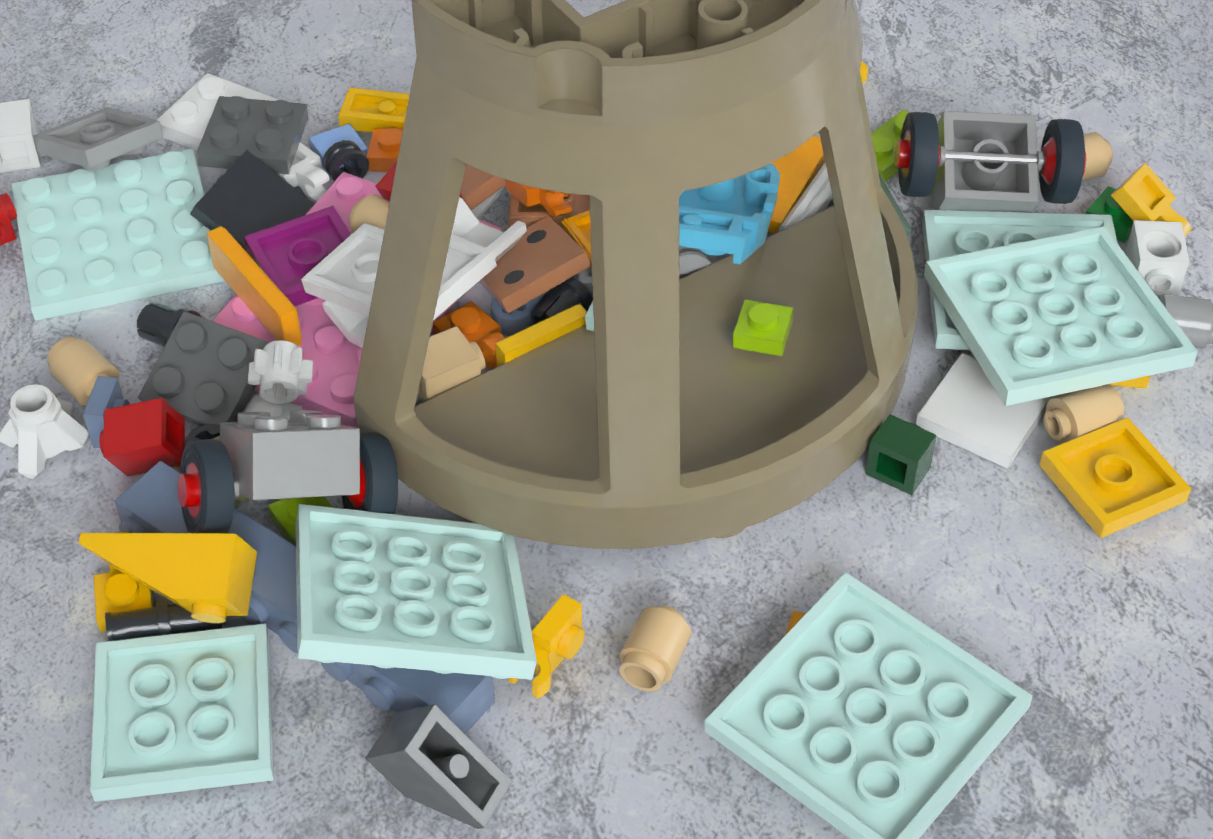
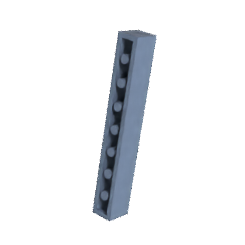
M159 461L114 500L121 521L119 525L120 532L189 533L178 499L177 486L180 473ZM234 507L232 524L228 534H237L257 551L248 616L243 617L252 625L266 624L268 629L279 635L282 642L290 650L298 654L296 546ZM320 662L331 677L340 682L348 680L363 690L367 698L378 708L385 711L392 709L397 713L435 704L464 734L474 726L495 702L494 681L491 676L463 673L441 674L430 670L397 667L386 669L374 665Z

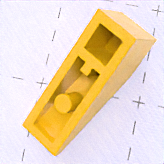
M80 533L78 544L102 561L191 612V617L195 620L206 623H223L226 621V616H248L257 551L237 534Z

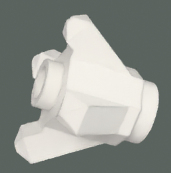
M28 385L14 393L10 401L9 417L0 430V442L12 448L18 444V473L30 479H34L45 470L46 459L52 458L65 450L73 451L86 447L89 436L88 431L70 416L73 403L56 398L53 392L43 385Z

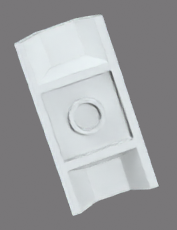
M459 197L434 319L497 266L496 262L511 250L527 232L525 223L517 221L505 232L480 223L463 199ZM329 301L323 302L324 311L347 340L363 348L368 316Z

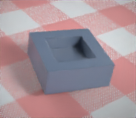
M98 376L83 412L93 448H100L99 435L104 430V409L129 405V401L123 399L118 378Z

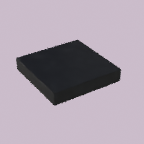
M246 150L195 204L190 215L210 231L220 226L226 228L247 252L244 236L305 216L315 204Z

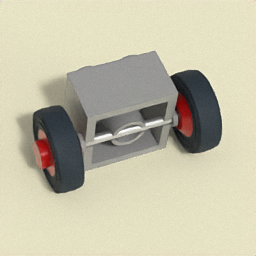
M943 111L937 123L936 116L932 113L910 112L906 115L900 139L897 140L895 146V167L898 168L900 190L905 196L926 197L930 195L933 188V210L1031 213L1039 203V171L1040 190L1044 201L1053 204L1072 203L1078 195L1086 168L1085 140L1082 126L1078 121L1071 119L1051 120L1044 133L1041 151H1037L1036 115Z
M294 410L290 411V420H288L287 417L271 416L269 412L238 413V422L220 423V441L206 439L187 443L182 455L177 490L184 522L189 533L228 534L233 519L234 501L238 499L239 495L251 500L341 495L344 509L395 514L398 499V472L392 446L385 436L378 433H360L359 428L341 424V416L322 415V411Z

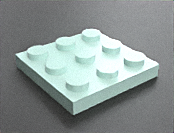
M266 624L96 643L90 791L95 802L274 780L270 647Z

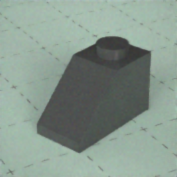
M435 704L395 713L365 757L405 797L476 829L485 828L513 782Z

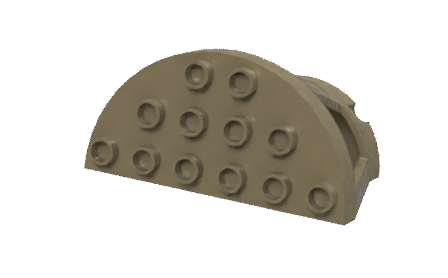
M411 0L417 57L353 397L357 428L360 429V433H378L388 439L395 455L398 479L439 507L474 523L506 534L554 545L593 549H642L685 544L713 537L728 538L735 536L746 527L761 523L795 507L827 487L852 466L870 446L872 438L889 414H892L903 389L911 355L918 303V284L912 250L903 223L880 183L860 74L863 37L856 0H625L586 17L578 13L566 0ZM819 132L834 206L767 237L765 243L741 264L733 263L734 254L679 280V197L686 190L702 188L731 180L765 167L791 153ZM466 164L501 179L533 188L567 194L588 195L590 198L594 331L587 330L586 325L415 406ZM745 299L793 307V323L782 356L733 348V333Z

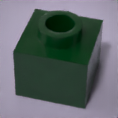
M889 414L870 442L866 475L913 495L931 468L937 435L916 424Z

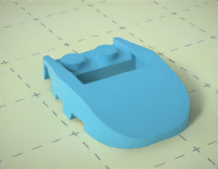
M770 163L765 167L731 180L684 191L679 197V246L700 249L701 252L714 256L726 253L734 254V264H741L765 243L778 198L777 191L780 180L778 169Z

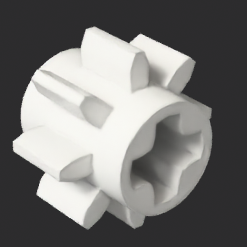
M282 340L270 342L263 350H255L254 362L249 363L248 384L260 385L259 396L270 403H291L297 399L298 395H306L307 383L312 382L313 361L302 360L303 349L292 342Z

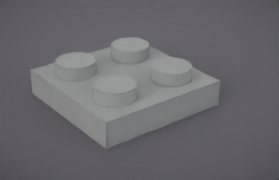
M106 107L36 134L33 137L37 153L57 158L59 162H70L83 166L85 170H98L111 164L110 160L118 156L135 155L146 151L148 144L163 139L160 121Z

